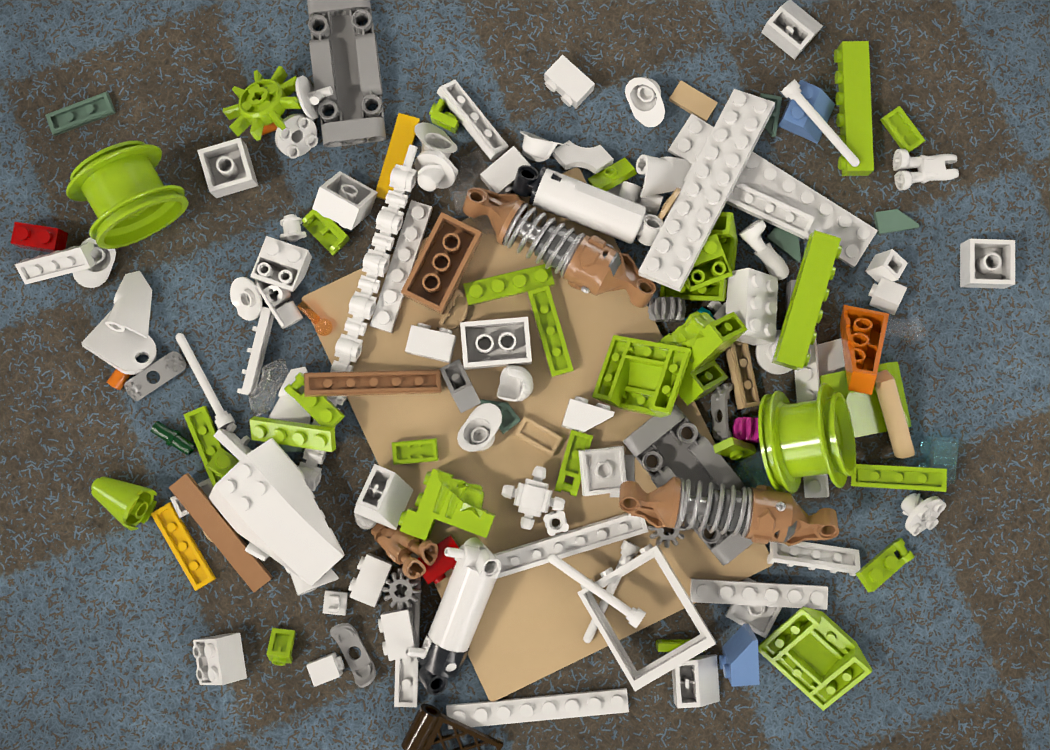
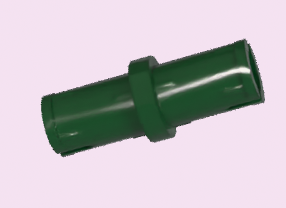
M157 421L150 430V432L166 441V445L175 447L187 456L191 455L196 448L195 444L181 436V432L170 429L160 421Z

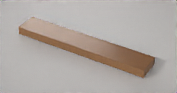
M440 370L304 373L305 397L435 394L442 392Z
M189 473L183 475L169 487L253 592H256L273 578L257 557L245 551L247 544L211 503L208 496Z

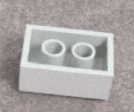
M751 268L732 271L733 276L729 277L727 281L726 315L734 312L748 329L736 341L754 346L775 343L778 277Z
M528 317L460 322L463 366L465 370L532 364Z

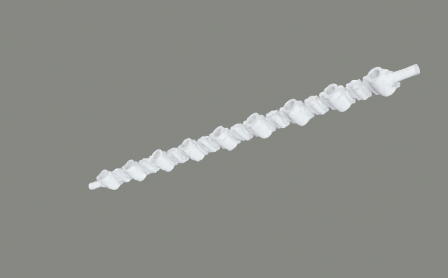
M409 145L403 165L396 164L391 172L389 186L393 187L394 190H389L386 195L385 203L389 204L388 207L382 206L377 215L376 229L380 230V233L375 232L371 245L375 246V249H368V253L364 256L362 271L367 272L366 276L361 275L357 288H360L361 292L355 291L350 300L348 313L352 314L353 317L347 318L344 330L348 331L347 335L341 334L336 343L334 356L339 357V361L334 360L330 372H353L354 366L350 365V362L356 363L362 352L363 340L358 339L359 335L364 336L367 328V323H364V319L370 320L376 308L377 298L373 297L372 294H377L380 288L381 281L377 280L378 276L384 278V274L389 268L391 255L386 254V250L391 251L395 238L391 237V234L397 235L403 224L404 212L399 210L400 208L405 209L408 195H405V191L411 193L417 180L416 174L418 171L412 169L418 149L414 145ZM326 396L335 406L337 404L343 405L347 396ZM314 419L312 425H319ZM306 448L303 459L307 461L306 463L300 462L298 468L302 471L308 488L315 491L320 482L322 468L317 467V465L323 464L326 451Z

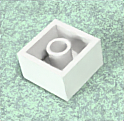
M241 138L197 150L209 192L214 197L219 198L259 186L247 145Z
M339 171L319 187L312 209L319 212L323 217L330 218L339 223L341 227L352 230L370 214L378 192Z
M969 239L960 244V287L1005 289L1015 285V240Z

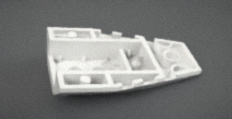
M273 438L245 455L214 485L208 499L234 530L310 586H313L345 556L332 529H329L325 521L326 517L323 511L319 509L314 500L315 496L312 490L308 488L302 471Z

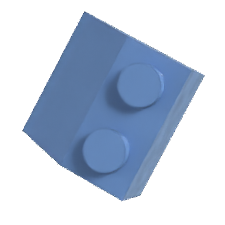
M800 80L798 82L799 88L802 90L800 93L827 123L835 103L821 88ZM789 99L778 127L818 144L823 132L794 99Z
M746 623L723 645V655H719L720 669H723L724 677L728 678L732 687L760 685L758 639L750 625Z

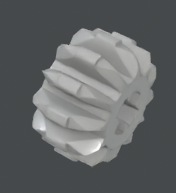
M679 297L652 298L648 306L649 319L655 322H680L684 320L686 313L685 300Z
M647 526L648 530H655L649 537L651 539L658 537L656 540L658 546L664 540L666 548H669L670 540L677 546L678 541L676 537L684 539V535L680 534L679 531L687 530L685 526H680L677 529L672 528L670 533L666 532L664 534L663 528Z
M403 571L400 572V579L396 572L392 573L394 581L387 578L385 582L390 587L382 588L383 592L390 593V595L384 597V600L393 599L390 604L391 608L397 602H399V610H403L404 602L408 608H411L412 603L410 599L414 602L419 601V598L413 594L422 592V589L414 588L420 581L416 580L412 583V579L405 578L406 576L403 574ZM399 584H402V587H407V591H405L406 596L398 595Z

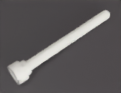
M794 79L781 93L786 98L794 99L853 167H857L860 164L859 159L800 93L802 91L799 88L800 85Z
M178 333L176 340L216 414V426L218 429H224L229 424L235 423L231 413L228 414L222 408L184 334Z
M624 540L620 547L622 549L620 552L622 556L619 562L630 555L632 558L634 555L637 556L640 547ZM618 562V564H617L615 570H616L617 568L621 567V564H620L619 562ZM621 578L610 583L606 591L613 595ZM601 599L599 607L605 613L609 604ZM593 619L583 637L585 643H590L598 627Z
M550 554L548 556V561L626 615V619L629 620L628 623L634 628L638 627L646 612L639 607L637 609L635 607L630 608L556 555Z

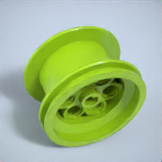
M142 141L118 143L91 155L71 173L66 195L74 201L89 202L98 218L91 226L89 235L92 239L96 240L100 248H120L141 241L173 223L187 209L189 202L184 196V189L177 185L164 186L155 170L162 157V151L159 147L145 144Z
M823 383L818 390L817 400L790 404L787 396L780 390L775 391L773 394H765L762 397L758 412L759 442L765 470L774 489L795 493L800 486L801 477L824 474L829 475L836 487L842 488L846 483L847 476H853L856 468L855 435L851 415L844 396L840 392H834L827 383Z

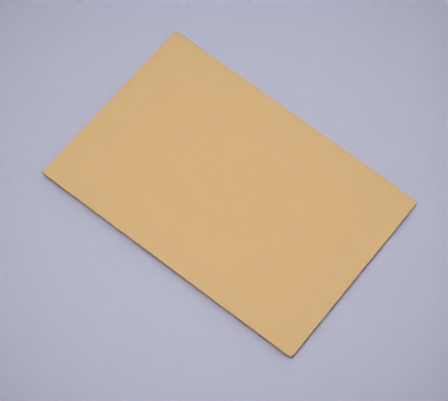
M578 167L562 173L587 183ZM517 195L525 203H528V211L531 208H535V206L529 204L530 196L523 197ZM536 207L537 216L541 213H546V222L555 217L556 226L565 223L566 229L574 228L577 235L584 233L585 236H598L606 241V244L612 245L615 250L621 253L614 237ZM533 213L528 217L527 221L531 222ZM481 215L476 218L469 217L461 221L481 231L483 236L457 287L464 293L465 297L464 283L545 264L542 259L540 263L536 264L537 256H535L534 252L530 258H526V254L532 245L528 241L521 253L517 254L516 250L522 240L519 236H517L511 248L498 244L488 215ZM542 219L537 223L536 226L540 227ZM428 237L422 240V243H421V246H420V249H419V252H418L416 261H417V259H418V257H419V255H420V253H421V251H422V249H423V247H424V245H425V243H426ZM551 267L555 286H551L550 291L574 370L555 377L551 376L527 292L469 306L468 316L464 322L528 317L532 364L517 365L527 369L533 378L534 388L526 399L514 402L498 398L497 392L500 376L503 369L507 366L469 369L465 371L479 399L507 402L521 421L525 415L564 437L553 457L514 435L520 422L504 434L498 429L492 446L484 451L468 452L463 450L458 444V432L474 409L481 404L461 413L442 373L441 393L347 396L378 465L395 472L413 489L405 508L406 511L412 507L418 509L415 506L419 493H424L426 485L423 484L428 471L432 472L433 468L452 474L454 479L464 480L467 483L478 484L483 487L484 502L482 508L496 514L487 538L436 520L430 538L427 540L438 544L452 534L461 546L468 539L476 537L495 554L550 537L551 535L547 533L543 518L546 514L558 510H552V507H549L548 513L542 512L541 517H533L535 522L531 530L524 529L520 525L521 517H524V513L518 512L519 506L513 505L515 498L509 499L501 495L504 485H512L517 489L519 483L525 484L526 478L533 480L534 476H532V473L536 466L546 468V478L542 482L549 484L548 490L553 491L552 498L557 496L565 500L562 511H564L567 524L569 525L568 531L627 513L619 507V497H610V493L583 496L581 482L576 497L569 495V492L562 490L557 492L554 489L571 432L570 429L561 427L570 399H574L575 396L588 399V404L596 406L597 403L605 404L611 407L610 411L615 412L614 416L584 432L593 436L590 449L624 446V454L633 455L623 443V440L653 417L623 410L592 397L613 335L657 343L663 338L656 322L649 319L648 306L644 308L634 306L630 302L629 295L625 289L605 292L598 296L584 293L582 290L571 287L568 281L561 277V272L559 271L558 274H555V269ZM362 268L302 297V303L331 364H333L334 360L339 361V357L334 356L335 347L341 334L347 335L348 331L344 330L347 318L353 317L352 314L348 313L349 303L355 291L361 292V289L357 288L361 275L366 276L367 272L362 271ZM387 272L384 274V278H383V277H380V276H378V278H377V280H380V281H381V283H380V288H379L377 294H376V293H373V294H372L373 297H376V298H377V299H376V305H377V302H378V299H379V296H380V293H381V290H382L383 283H384V280H385V277H386ZM404 297L392 333L371 327L370 323L373 315L370 320L364 319V323H367L364 336L359 335L358 339L363 340L362 352L356 363L350 362V365L354 366L353 372L440 370V368L450 364L405 352L411 325L417 326L418 323L430 325L431 330L439 331L437 326L443 315ZM459 326L452 329V335H455L457 338L451 363L460 359L463 365L461 328ZM678 394L675 404L688 420L697 427L701 436L706 437L714 446L715 442L696 403L693 402L687 406ZM684 427L681 435L684 439L688 440L692 436V431L690 428ZM437 438L439 461L393 465L391 442ZM649 455L646 458L647 466L654 468L657 465V458L654 455ZM634 456V482L638 483L646 493L656 490L657 487L651 480L652 477L643 469ZM566 475L564 482L572 484L574 477ZM554 518L552 520L553 526L560 524L559 519ZM662 527L664 534L672 531V528ZM705 528L704 536L707 539L713 537L714 532L710 534L707 528ZM694 529L680 530L679 533L684 535V539L676 537L678 541L677 546L671 540L669 548L664 546V540L659 545L689 598L691 578L742 581L773 565L767 563L769 552L766 545L753 543L732 561L723 566L707 545L699 538ZM648 530L649 532L624 540L642 549L650 543L653 547L656 546L658 537L651 539L649 536L655 530ZM624 540L565 557L562 560L587 578L596 582L602 578L600 573L610 567L615 570L622 556L620 553L622 549L620 547ZM638 552L637 556L634 555L633 559L641 555V553ZM652 558L622 576L613 596L630 608L635 607L637 609L639 607L646 612L638 627L634 628L630 625L626 615L610 604L604 615L618 639L621 640L685 608L656 559ZM550 562L496 579L468 651L470 661L491 702L503 698L608 646L598 628L590 643L584 642L583 637L592 617L577 593L582 590L581 584ZM452 568L445 572L446 578L435 584L441 599L452 575ZM592 594L599 605L601 598Z

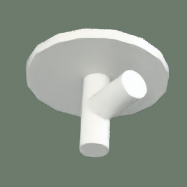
M300 76L296 79V93L300 106L306 116L314 120L319 116V101L324 97L333 95V90L331 86L315 91L311 82L305 76Z

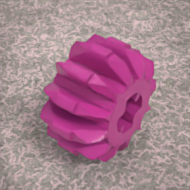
M738 417L734 420V425H732L734 438L745 442L760 443L758 418Z

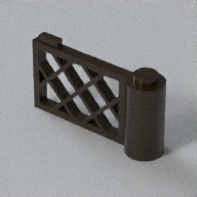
M424 703L420 706L401 746L404 750H430L432 745L441 742L443 749L448 750L445 741L457 738L460 747L451 750H469L475 747L478 750H482L481 746L488 743L495 746V750H501L503 742L441 714L436 707ZM445 723L452 726L454 733L443 736L440 730L442 724ZM469 734L473 736L475 742L463 746L460 736Z

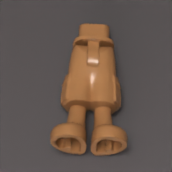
M377 523L371 530L375 541L386 551L388 557L398 565L403 564V574L410 579H416L426 572L424 564L417 558L411 557L410 554L415 553L423 562L430 566L437 558L438 546L431 540L421 543L420 538L401 532L400 527L394 530L380 523Z

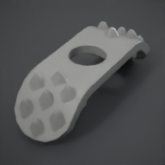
M172 351L125 382L124 387L127 394L135 401H139L185 370L186 361L178 352ZM150 371H157L159 373L160 380L158 383L153 384L148 381L147 374Z
M724 383L717 387L711 396L712 433L717 443L732 437V432L729 431L727 399H730L729 392L733 389L731 383ZM719 410H721L723 415L721 422L717 419Z
M341 623L331 628L330 635L339 645L354 675L355 684L360 688H364L371 684L376 677L373 661L359 634L351 624ZM352 646H356L361 650L360 658L354 659L350 656L349 649Z

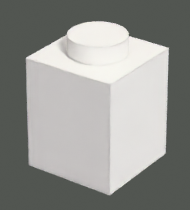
M891 249L876 254L866 272L878 283L881 277L890 281H896L900 278L908 263Z
M881 277L879 284L874 283L868 296L872 297L869 305L895 315L907 287Z
M336 652L313 660L306 665L314 687L340 677L343 674L342 670L345 669L341 656L337 657Z

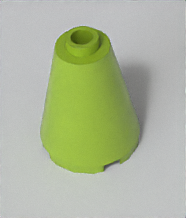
M105 476L96 479L91 486L92 496L130 531L137 530L138 527L136 526L140 522L145 524L157 504V501L154 500V495L157 496V493L151 488Z

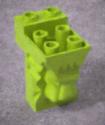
M696 311L688 316L683 325L679 326L671 334H667L658 342L692 349L678 392L680 398L684 400L687 406L713 392L728 378L715 359L748 330L734 312L714 320L708 313Z
M433 468L432 472L428 471L423 484L426 485L424 493H419L415 506L418 509L412 507L407 511L405 510V512L403 511L398 525H401V532L425 541L430 538L436 520L487 538L496 514L482 508L484 492L481 485L454 479L452 474Z

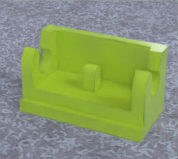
M313 209L302 219V225L333 256L351 240L333 220L323 217Z

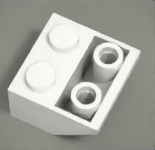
M788 0L767 21L761 33L795 60L823 26L792 0Z
M266 236L250 277L294 292L305 278L312 256L307 249Z
M575 396L574 399H570L561 427L584 433L613 417L615 412L610 411L611 407L608 405L597 403L596 406L588 404V399Z
M374 464L356 502L354 513L396 530L400 516L405 511L413 489L395 472Z
M228 633L193 640V655L196 658L197 664L196 676L200 685H225L247 678L240 633Z
M716 654L697 655L672 670L674 704L677 708L702 707L720 701Z

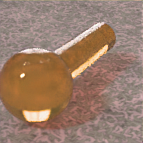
M304 301L297 306L315 324L317 334L327 336L332 332L333 325L330 320L321 319Z

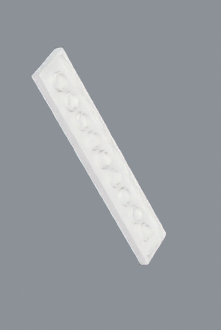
M736 89L733 90L638 271L639 276L676 291H681L775 108V102Z
M691 114L668 149V152L677 158L688 160L692 165L699 157L714 127ZM754 152L751 153L737 182L815 217L805 238L808 240L809 235L814 230L841 238L839 245L842 246V250L838 259L852 268L856 266L878 231Z

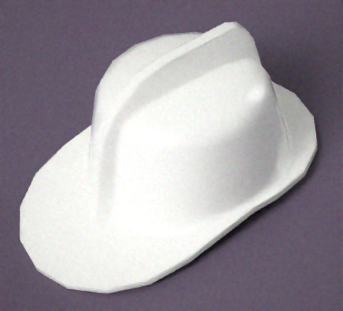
M638 77L630 80L626 85L625 94L634 117L646 127L659 125L665 115L660 86L656 81L647 77Z
M424 122L418 123L415 126L414 132L422 142V152L440 149L444 152L445 157L449 159L451 153L457 151V145L437 126Z
M520 131L524 135L522 154L533 161L542 162L547 160L557 144L569 146L563 143L548 141L529 132Z
M90 237L83 241L81 245L87 242L93 243L94 250L90 253L96 265L89 269L73 272V277L78 284L87 288H95L105 283L109 277L115 261L116 251L115 248H100L96 240Z
M484 403L476 407L458 432L457 440L459 446L468 452L484 451L491 447L495 440V434L502 423L500 409L491 403Z

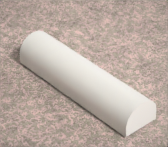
M453 80L439 87L437 94L444 100L448 108L489 159L493 161L502 155L509 147L508 144L458 82Z

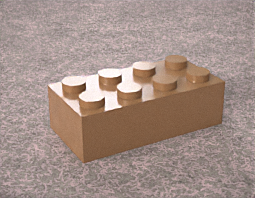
M441 212L401 290L402 295L443 315L483 237L482 232Z

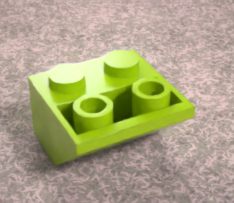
M717 234L708 237L685 282L690 292L733 276Z

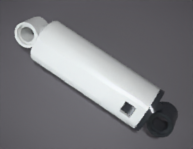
M528 165L520 166L517 170L513 191L519 196H530V205L626 243L632 244L637 237L640 243L652 246L664 223L656 215L648 214L644 216L646 207L544 166L540 173L534 167Z

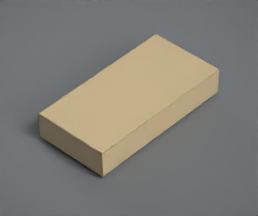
M683 81L679 82L669 98L670 102L705 122L718 104L715 100Z
M525 415L514 433L518 438L552 457L564 438Z

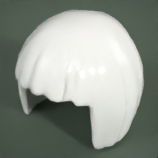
M507 365L500 376L497 392L498 398L514 402L526 399L534 388L533 378L529 371L521 366Z

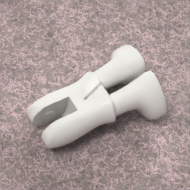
M897 149L893 157V170L898 171L894 175L897 189L907 190L913 183L921 182L924 184L928 181H945L959 177L958 169H946L945 166L957 162V156L953 154L910 157L908 150ZM917 168L918 172L905 171V169Z
M758 219L743 229L739 235L755 250L754 254L762 260L769 274L778 277V280H783L788 276L789 268L783 258L772 248L770 242L767 244L763 242L761 233L765 230L766 224L763 219Z

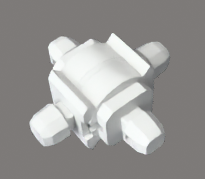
M540 466L534 468L532 476H534L533 480L526 478L525 484L519 483L517 489L512 485H504L501 494L509 499L515 498L513 505L519 506L518 512L524 513V517H521V528L531 530L534 525V516L541 517L542 512L548 513L549 507H552V510H563L565 505L563 498L557 496L552 498L553 491L548 490L549 484L542 482L546 478V468Z

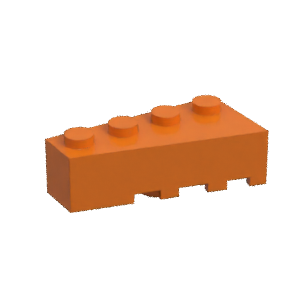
M843 305L840 332L848 390L872 395L889 313Z

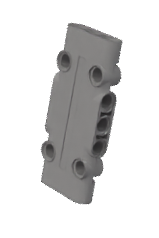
M307 0L308 26L311 33L309 46L314 90L316 91L331 86L333 90V95L322 98L318 106L323 146L340 147L386 140L384 108L381 96L383 95L370 0ZM362 20L368 21L364 26L358 25ZM320 25L325 26L323 30L315 31L316 27ZM371 104L378 105L374 111H369L368 107ZM328 109H334V113L331 116H325V112Z
M674 404L671 415L662 418L651 417L623 440V443L639 461L643 469L652 477L651 480L657 488L666 484L672 477H680L684 482L689 479L691 481L690 495L695 496L696 484L699 480L702 482L701 497H706L707 486L710 482L713 483L714 489H718L722 483L727 489L734 485L736 490H741L745 486L723 457L715 453L713 445L709 440L701 436L697 427L688 420L676 404ZM684 427H688L692 431V436L688 440L684 439L681 435ZM649 455H654L657 458V465L654 468H650L646 464V458ZM687 514L688 524H690L693 514ZM698 515L699 525L701 526L704 516ZM695 524L691 528L692 530L694 529L699 538L707 545L723 566L753 544L751 539L742 538L740 533L732 536L727 531L721 535L716 528L713 537L707 539L704 536V529L699 532Z

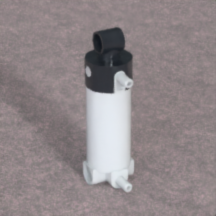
M476 537L468 539L459 549L451 547L445 549V556L455 558L457 561L422 647H407L405 650L406 656L417 657L419 664L422 666L418 673V678L431 695L441 694L447 688V678L456 677L460 674L470 648V643L501 570V562Z

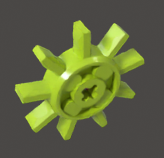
M278 66L271 79H264L260 72L255 70L253 71L254 83L245 90L236 86L232 88V91L239 98V104L223 108V113L229 120L237 118L229 126L237 137L250 125V133L256 141L261 140L264 126L273 122L278 128L284 130L286 126L281 116L285 110L301 109L297 97H288L296 92L297 77L294 76L284 82L288 74L282 66Z

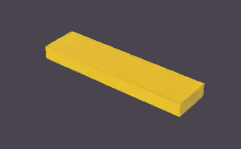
M398 113L376 188L378 192L377 198L386 200L388 191L394 190L393 187L389 186L391 172L396 164L403 165L409 145L414 144L416 137L414 129L420 123V118Z
M172 502L152 512L151 516L194 590L197 591L215 580V575L183 520L179 518Z

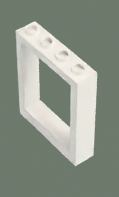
M651 543L639 550L641 555L633 559L630 555L620 561L621 567L616 570L610 567L600 573L602 578L595 583L604 588L652 558H655L700 633L698 636L637 671L592 595L594 593L583 585H580L582 590L577 592L634 691L639 690L716 644L714 637L658 545L653 547Z

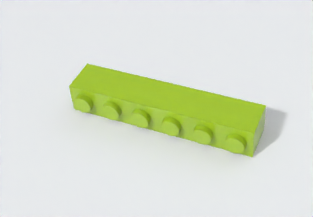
M842 41L834 52V62L838 63V71L835 72V84H838L839 88L835 98L836 105H839L836 124L837 127H840V135L838 136L859 159L860 164L857 167H853L841 154L838 159V169L842 170V176H868L874 171L869 41Z
M816 230L809 235L772 363L797 371L808 365L810 360L809 346L814 344L817 335L814 329L816 323H820L823 315V310H820L822 302H825L829 295L827 285L829 280L833 279L836 267H833L834 261L841 254L842 246L839 245L841 238Z

